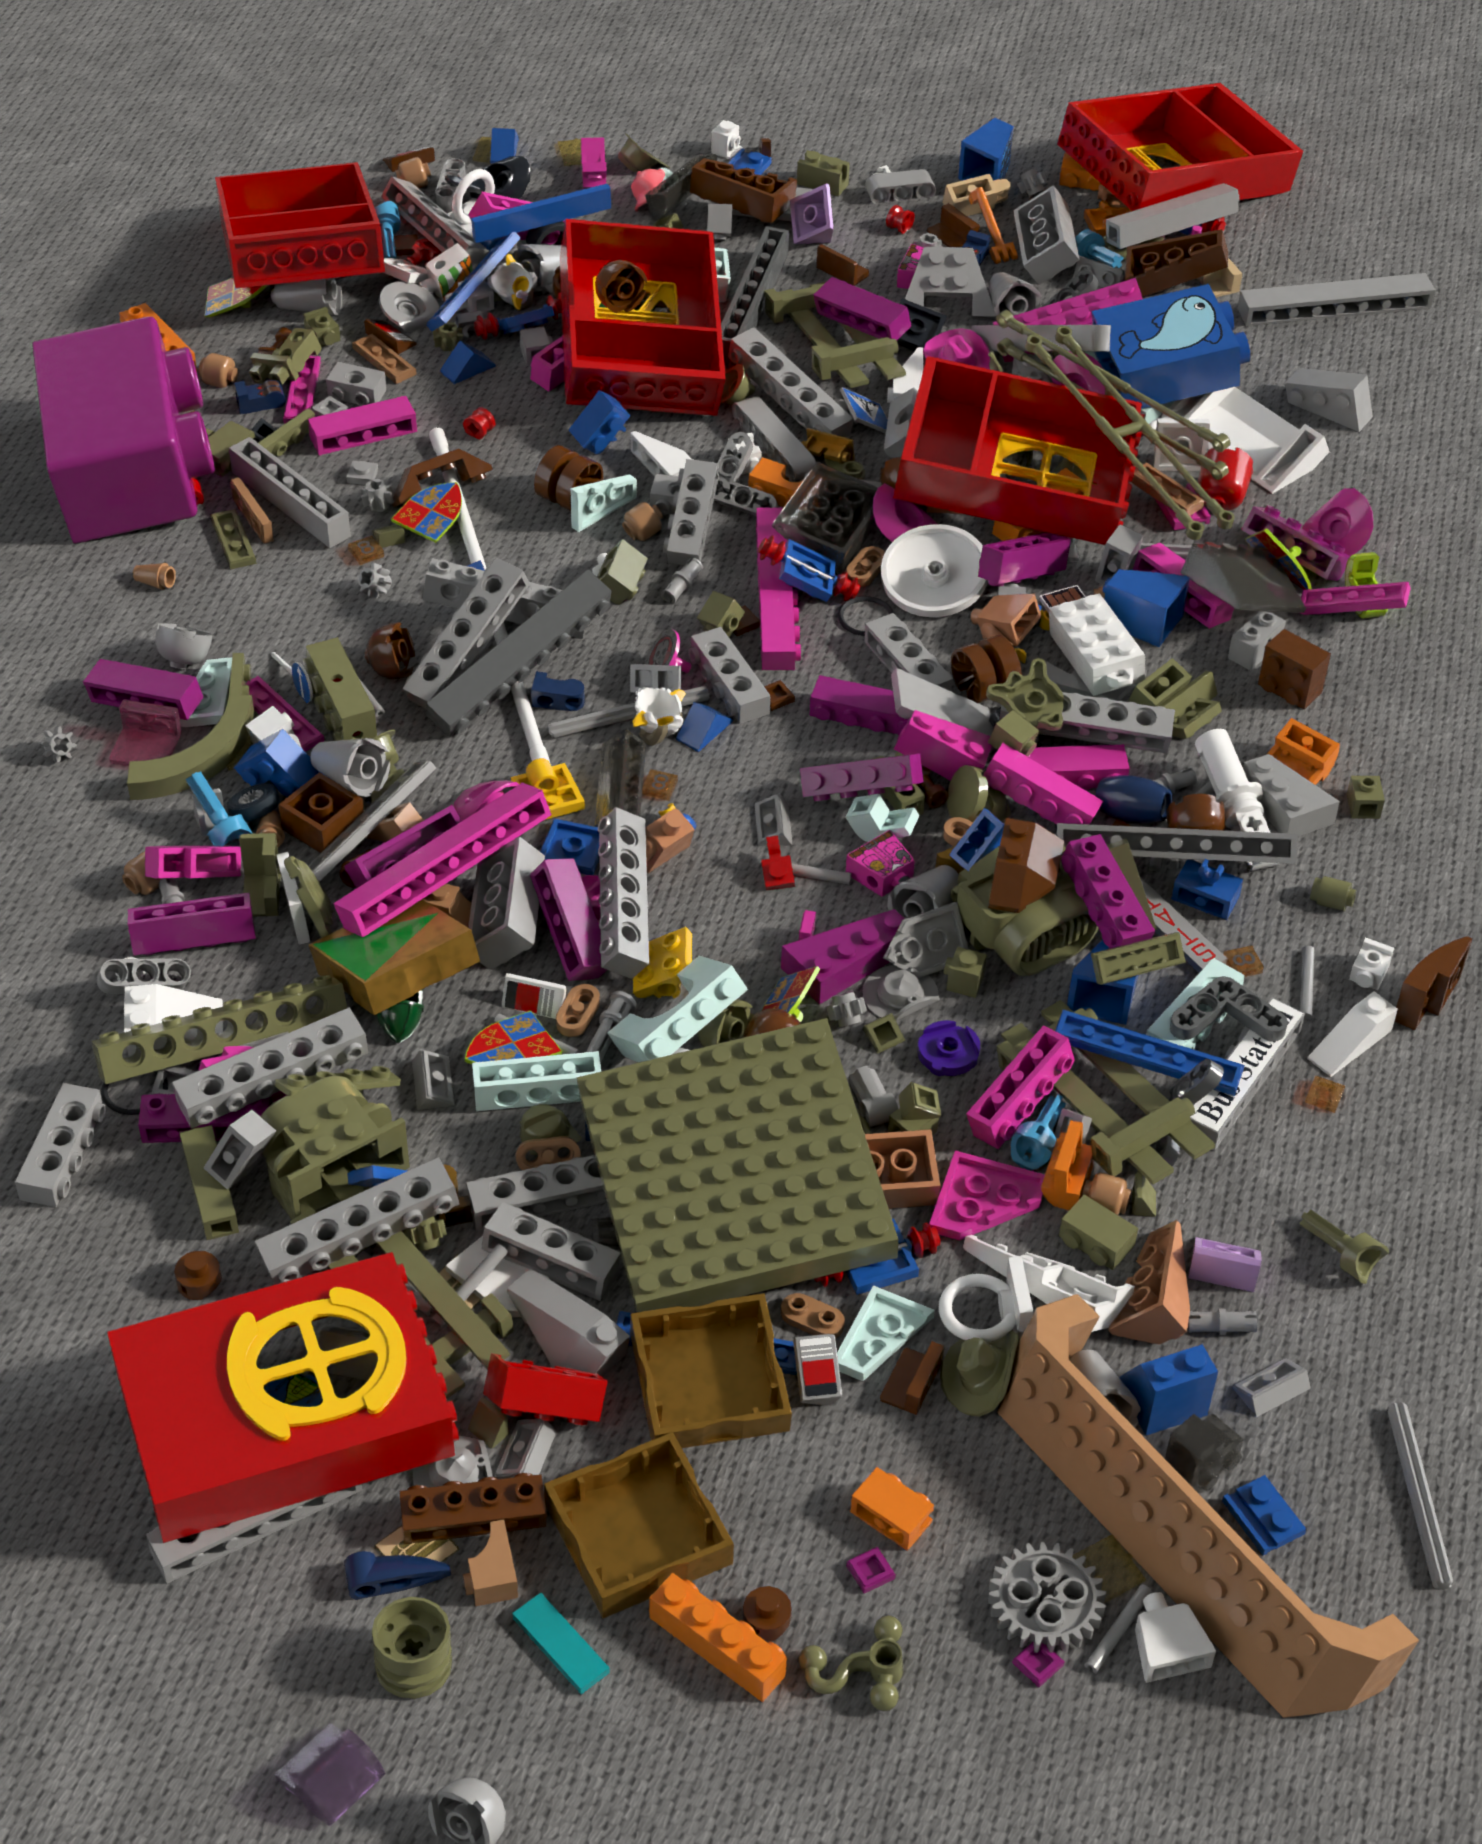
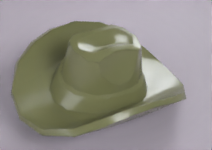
M1011 1330L1004 1337L992 1342H986L976 1337L968 1340L960 1339L949 1348L942 1361L940 1373L941 1388L948 1401L960 1412L980 1417L994 1411L1005 1397L1009 1384L1019 1334Z

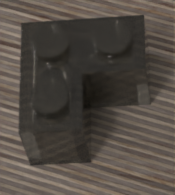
M1213 1413L1203 1421L1193 1414L1170 1434L1165 1460L1197 1493L1201 1489L1207 1492L1218 1481V1474L1224 1469L1231 1471L1238 1465L1242 1458L1240 1451L1244 1439Z

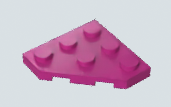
M955 1150L929 1225L931 1228L935 1227L941 1236L962 1240L966 1236L977 1234L1040 1208L1043 1198L1041 1185L1045 1174Z

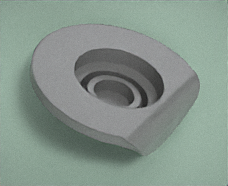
M404 281L390 283L383 288L379 297V305L385 316L406 332H414L427 327V322L439 309L435 297L425 288L414 283Z
M896 965L885 966L874 971L866 979L862 990L865 1005L879 1018L892 1013L895 1020H900L940 1000L937 985L929 975L917 978L909 971L902 970Z
M459 1436V1440L454 1442L455 1456L413 1469L414 1486L423 1485L429 1488L442 1486L450 1481L471 1483L478 1482V1480L485 1477H493L484 1440Z

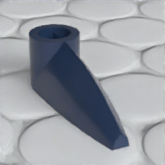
M362 1551L353 1553L344 1560L349 1596L355 1600L404 1591L451 1576L450 1565L418 1556L391 1555L376 1557L371 1552Z

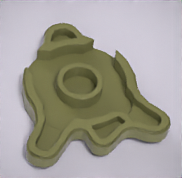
M1037 658L1031 662L1027 676H1022L1019 672L1012 671L1005 683L991 684L987 687L986 696L989 700L1003 705L1008 713L1012 710L1015 711L1035 728L1056 731L1062 727L1064 696L1057 684L1049 679L1047 665L1043 659Z
M294 856L286 858L284 860L285 868L291 879L298 876L300 882L298 883L299 889L296 893L311 916L321 938L332 933L330 925L333 924L331 919L333 918L331 914L333 907L329 897L323 891L318 879L305 862L298 860Z

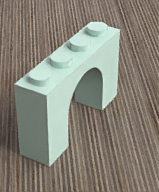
M699 955L677 974L689 993L678 1005L653 1018H642L630 1013L608 1031L607 1034L624 1057L638 1063L673 1054L748 990L733 966Z

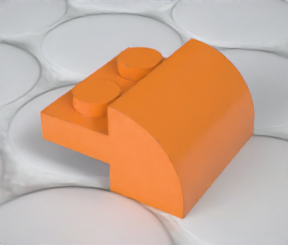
M1291 718L1275 737V745L1267 754H1270L1317 785L1320 780L1323 781L1329 775L1339 753L1340 744Z
M1070 1120L1067 1132H1061L1056 1140L1041 1185V1191L1049 1203L1068 1211L1081 1198L1086 1180L1090 1179L1094 1167L1092 1146L1082 1144L1083 1123Z

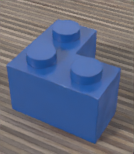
M284 729L251 745L234 767L242 779L251 786L270 780L286 798L319 773L312 766L311 757Z

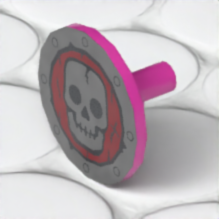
M673 629L665 630L657 637L645 660V664L681 666V671L688 673L692 666L691 663L677 657L680 637Z

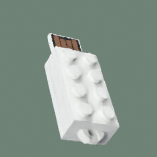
M1075 585L1040 595V602L1049 613L1050 635L1093 696L1140 683L1145 679L1144 652L1100 593L1086 597L1079 586Z

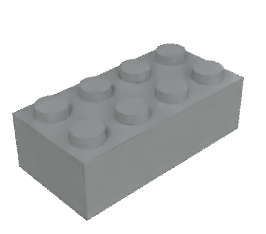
M1054 185L1013 210L1023 266L1038 284L1052 279L1057 273L1073 266L1080 260L1069 205Z
M521 837L513 840L477 864L468 928L472 931L480 963L488 969H494L501 964L507 963L521 952L529 950L535 942L539 899L530 874L545 860V855Z

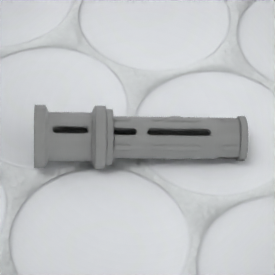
M623 991L613 992L610 996V1004L607 1010L603 1011L599 1016L600 1026L586 1052L599 1051L600 1063L612 1043V1039L607 1032L636 1008V1001L631 995Z

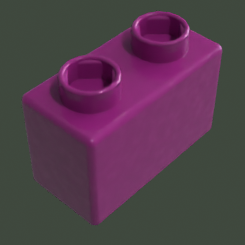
M143 317L32 342L46 467L72 542L77 544L194 517L197 514V503L192 478L212 474L215 468L201 413L195 411L182 414V412L203 407L201 388L190 349L183 347L166 351L158 323L153 317Z

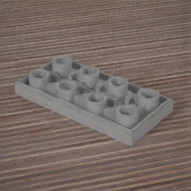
M896 668L892 672L896 713L902 718H910L914 710L991 736L993 726L989 722L990 708Z

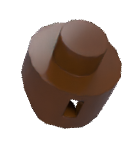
M193 1251L187 1253L175 1265L176 1284L179 1292L185 1298L202 1300L211 1294L221 1283L222 1275L219 1262L209 1252Z
M771 1586L756 1588L745 1598L742 1614L743 1621L751 1625L756 1634L766 1642L775 1641L789 1627L792 1616L791 1601L778 1588Z

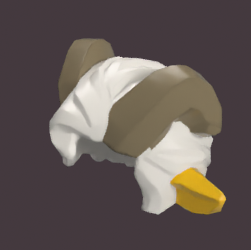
M507 254L506 263L497 266L494 273L488 277L487 284L505 302L514 305L517 310H523L531 307L533 304V293L537 285V276L534 272L524 269L520 263L513 259L511 254Z
M648 687L639 688L638 692L636 691L635 709L637 713L633 719V727L640 726L639 736L646 744L654 746L661 743L665 737L675 734V732L681 729L685 721L681 707V701L686 695L684 691L677 689L671 692L665 688L653 689Z

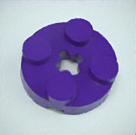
M937 1021L928 1025L924 1029L923 1035L919 1037L917 1054L921 1063L932 1074L936 1076H957L970 1071L977 1065L980 1040L977 1034L968 1026L964 1029L956 1026L955 1021ZM948 1045L950 1048L956 1049L954 1051H946L943 1047Z

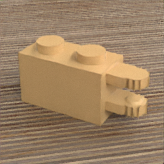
M986 174L947 184L943 204H951L966 216L982 213L978 202L970 204L969 195L976 188L983 187L990 208L993 210L995 204L1008 199V190H1010L1011 182L1005 178L993 181L991 175Z

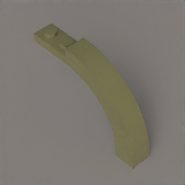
M233 653L228 703L220 721L207 736L179 753L159 759L129 762L127 786L130 800L159 798L190 789L186 779L191 777L192 774L201 771L205 779L208 780L227 767L238 755L249 737L245 725L251 722L255 715L252 695H249V686L246 685V681H251V665L245 663L244 653Z

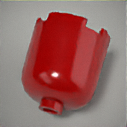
M1237 447L1235 451L1225 449L1222 452H1217L1214 448H1211L1204 456L1216 463L1218 461L1224 462L1228 466L1229 473L1222 479L1216 480L1209 470L1201 466L1197 483L1224 510L1232 511L1240 506L1244 500L1253 474V460L1248 453Z

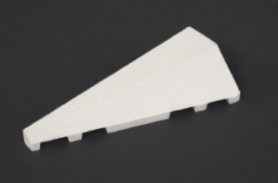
M969 1235L965 1237L963 1248L968 1253L1007 1278L1008 1258L1019 1256L1008 1253L1006 1245L997 1244L995 1247L977 1239V1236ZM1028 1252L1025 1255H1021L1029 1293L1046 1304L1078 1294L1100 1316L1092 1332L1109 1328L1133 1295L1135 1288L1133 1285L1125 1283L1123 1286L1115 1287L1106 1283L1105 1276L1096 1274L1095 1277H1091L1075 1270L1073 1266Z

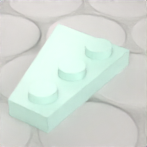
M629 474L571 488L572 528L580 532L637 498V479Z
M232 657L206 660L196 676L204 698L188 720L170 717L168 719L170 727L214 725L220 721L228 703Z
M873 1286L837 1352L839 1372L864 1381L934 1318L935 1310Z

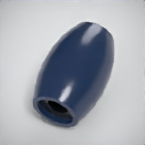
M1131 775L1102 778L1097 786L1095 795L1103 800L1098 810L1115 819L1137 824L1165 821L1167 819L1166 809L1172 803L1171 790L1155 781Z

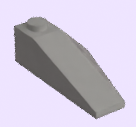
M532 1268L528 1269L507 1287L509 1297L524 1323L530 1327L536 1338L537 1346L540 1350H543L550 1362L551 1368L560 1366L596 1373L602 1377L627 1355L630 1335L606 1314Z

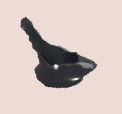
M509 156L482 168L493 177L495 184L494 194L519 199L523 196L530 182V165L523 156ZM446 175L445 177L446 182L452 187L458 186L463 179L451 175ZM482 179L475 180L467 188L466 191L470 193L471 199H478L481 192H485V183Z

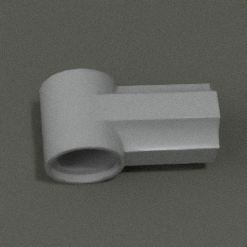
M868 1066L857 1068L853 1074L849 1075V1084L859 1102L860 1115L862 1117L865 1116L869 1127L888 1123L889 1115L898 1109L894 1095L891 1092L886 1093L874 1069H870Z

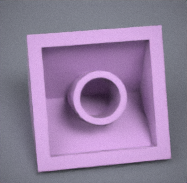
M824 184L791 199L790 208L794 244L831 243L833 219L829 184Z
M1196 1237L1188 1278L1254 1292L1262 1261L1261 1251Z

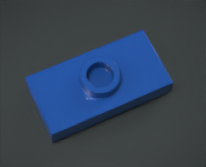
M371 1165L347 1173L348 1184L372 1188L408 1170Z

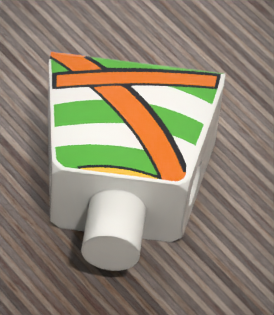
M458 243L453 245L426 264L428 279L419 282L418 285L430 293L434 292L442 301H445V296L453 293L458 288V282L464 281L473 271L469 254Z

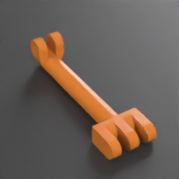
M983 187L976 188L970 193L969 202L971 205L978 202L995 244L989 250L992 260L995 264L1001 263V258L1004 262L1009 261V256L1013 260L1017 259L1018 254L1013 242L1004 243Z

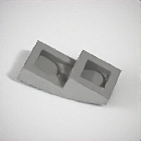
M630 664V692H638V689H643V687L653 689L665 688L671 692L677 689L681 690V666Z

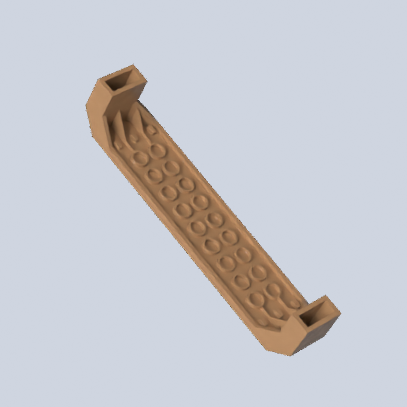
M1078 1294L1037 1307L1018 1342L1005 1397L999 1403L997 1413L1176 1604L1185 1603L1189 1605L1208 1638L1283 1718L1348 1710L1387 1688L1419 1642V1639L1394 1614L1361 1629L1313 1613L1071 1363L1070 1358L1083 1349L1100 1316Z

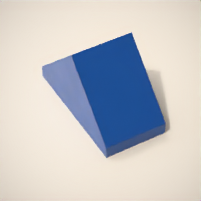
M492 128L490 164L509 156H516L519 138L515 129Z
M459 341L440 369V372L453 384H456L496 367V364L481 351Z
M694 702L676 740L699 752L731 724L733 719L712 707Z
M984 808L949 855L969 872L972 865L1000 846L1004 824L988 809Z

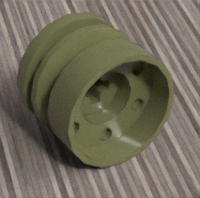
M418 1597L398 1599L382 1608L374 1619L372 1628L374 1664L378 1681L386 1691L401 1698L416 1699L431 1695L444 1685L451 1673V1632L447 1614L438 1604L426 1598Z

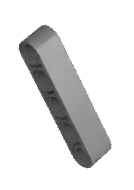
M753 396L733 403V417L741 422L740 425L747 433L752 432L754 441L760 447H764L767 451L765 453L772 461L786 465L785 475L791 477L793 480L791 482L805 479L806 473H817V464L812 454L760 397Z

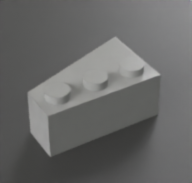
M1270 754L1244 762L1243 770L1248 782H1258L1261 784L1264 792L1262 798L1258 801L1264 809L1263 814L1279 833L1298 834V836L1335 824L1340 801Z

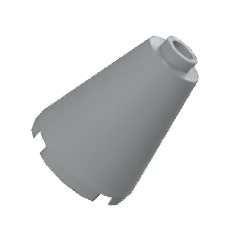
M524 244L514 251L513 259L520 263L524 269L534 272L537 276V285L534 288V293L540 292L542 288L553 282L555 270L560 266L561 245Z
M1005 272L996 273L991 277L988 286L995 316L1004 310L1010 311L1015 316L1042 306L1040 303V292L1033 284Z
M335 278L275 284L274 289L271 291V299L273 304H276L279 309L311 312L327 307L329 315L333 316L338 315L335 311L336 308L341 310L342 288L341 285H336Z
M372 738L320 742L311 752V764L316 770L358 796L368 797L371 796L370 793L373 791H379L384 786L390 771V760H386L385 751L388 752L386 747L380 741Z
M941 865L899 883L888 896V910L895 909L907 919L951 904L953 901L950 897L951 889L958 885L959 874L952 867Z
M1082 1350L1074 1354L1070 1358L1071 1363L1135 1428L1138 1423V1412H1140V1406L1136 1397L1098 1352Z

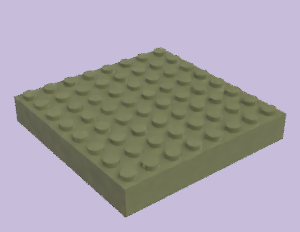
M827 1018L576 1077L583 1113L636 1313L676 1306H702L717 1300L741 1297L898 1258V1236Z

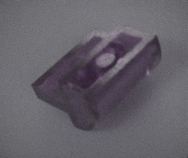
M330 1723L274 1775L285 1789L303 1801L306 1809L328 1826H331L386 1773L375 1754L361 1738L349 1728L343 1732Z

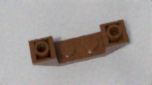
M456 449L404 469L393 496L394 502L391 504L393 507L399 505L403 507L412 496L422 491L418 481L433 476L432 470L440 468L441 472L456 467L462 481L471 479V482L475 483L487 478L485 473L493 470L492 465L461 449Z

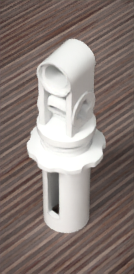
M1213 729L1200 735L1195 741V747L1216 794V802L1220 803L1222 801L1224 803L1226 827L1230 828L1231 831L1270 833L1267 822L1263 817L1264 809L1262 804L1258 802L1264 793L1261 784L1258 782H1248L1227 731L1224 729ZM1247 862L1251 868L1248 869L1249 871L1279 865V863Z

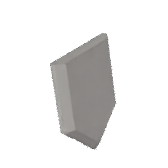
M954 902L902 920L883 958L902 970L909 971L917 978L944 970L947 958H953L957 946L968 949L958 903Z

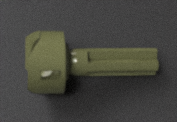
M1311 1209L1308 1213L1304 1212L1301 1216L1303 1220L1300 1222V1225L1342 1254L1340 1258L1341 1269L1360 1283L1366 1284L1369 1274L1376 1263L1389 1254L1388 1247L1371 1237L1368 1233H1361L1352 1238Z

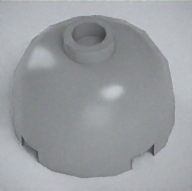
M158 623L155 644L158 653L170 661L169 666L186 669L187 665L198 664L207 656L213 635L193 627L186 626V628L177 627V624Z
M465 1777L450 1782L437 1792L428 1805V1818L437 1837L443 1832L458 1844H496L505 1828L506 1811L501 1797L493 1787L477 1778ZM458 1838H460V1839H468V1838H469V1839H470V1842L459 1841Z

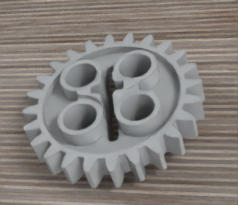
M1041 1542L1040 1548L1037 1551L1034 1550L1030 1543H1027L1025 1554L1015 1548L1013 1549L1012 1559L1003 1556L1001 1567L995 1566L993 1579H990L988 1589L991 1591L988 1596V1604L992 1605L990 1615L991 1617H999L998 1629L1009 1627L1008 1640L1016 1636L1021 1637V1648L1025 1647L1028 1642H1034V1653H1038L1042 1643L1047 1645L1050 1653H1053L1056 1645H1059L1062 1651L1067 1653L1069 1642L1080 1648L1083 1637L1090 1640L1093 1636V1628L1099 1629L1101 1617L1104 1616L1106 1607L1103 1604L1106 1591L1101 1590L1103 1579L1094 1578L1096 1567L1084 1568L1085 1556H1081L1076 1560L1073 1559V1548L1067 1550L1065 1554L1060 1553L1059 1543L1054 1545L1052 1551L1047 1550L1045 1542ZM1038 1573H1047L1051 1577H1043ZM1062 1578H1067V1579H1065L1064 1581H1062L1061 1583L1058 1584V1582H1059ZM1022 1595L1028 1598V1600H1019L1015 1596ZM1066 1595H1074L1078 1599L1072 1600L1067 1598ZM1036 1609V1612L1028 1618L1027 1616ZM1043 1618H1051L1055 1620V1623H1047Z

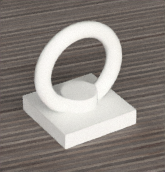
M483 169L473 170L463 177L453 196V211L448 213L453 220L472 236V222L469 212L477 199L472 198L463 205L462 199L469 185L477 179L484 181L486 193L494 194L495 184L493 177L488 171Z
M1170 417L1160 418L1149 424L1153 429L1198 455H1205L1207 452V440L1199 437L1195 431ZM1187 419L1200 427L1210 430L1209 419ZM1162 442L1187 471H1200L1201 466L1194 459ZM1154 445L1153 467L1159 471H1178L1159 448Z
M1022 1256L1008 1258L1006 1283L990 1275L970 1274L955 1279L944 1289L939 1300V1314L943 1324L952 1334L963 1340L976 1337L986 1342H992L1004 1337L1013 1330L1019 1334V1342L1033 1316V1307ZM972 1287H983L993 1290L998 1294L999 1312L1002 1321L988 1329L969 1328L955 1318L952 1311L954 1298L963 1290Z

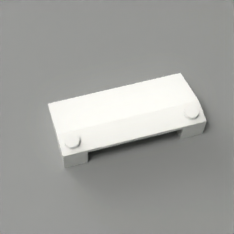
M1236 387L1177 400L1168 408L1187 419H1209L1212 432L1218 435L1224 433L1229 437L1231 444L1226 449L1235 451L1237 447L1249 454L1253 460L1251 480L1272 494L1312 471L1330 452L1323 435L1306 424L1299 430ZM1163 414V415L1161 416V418L1168 417V416L1165 415V414ZM1208 442L1207 448L1209 450L1213 448L1212 443Z

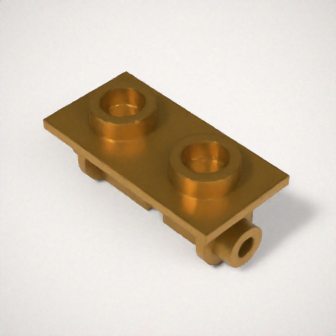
M810 428L806 429L807 441H802L801 443L812 455L820 457L824 454L825 459L837 461L840 464L855 461L853 439Z

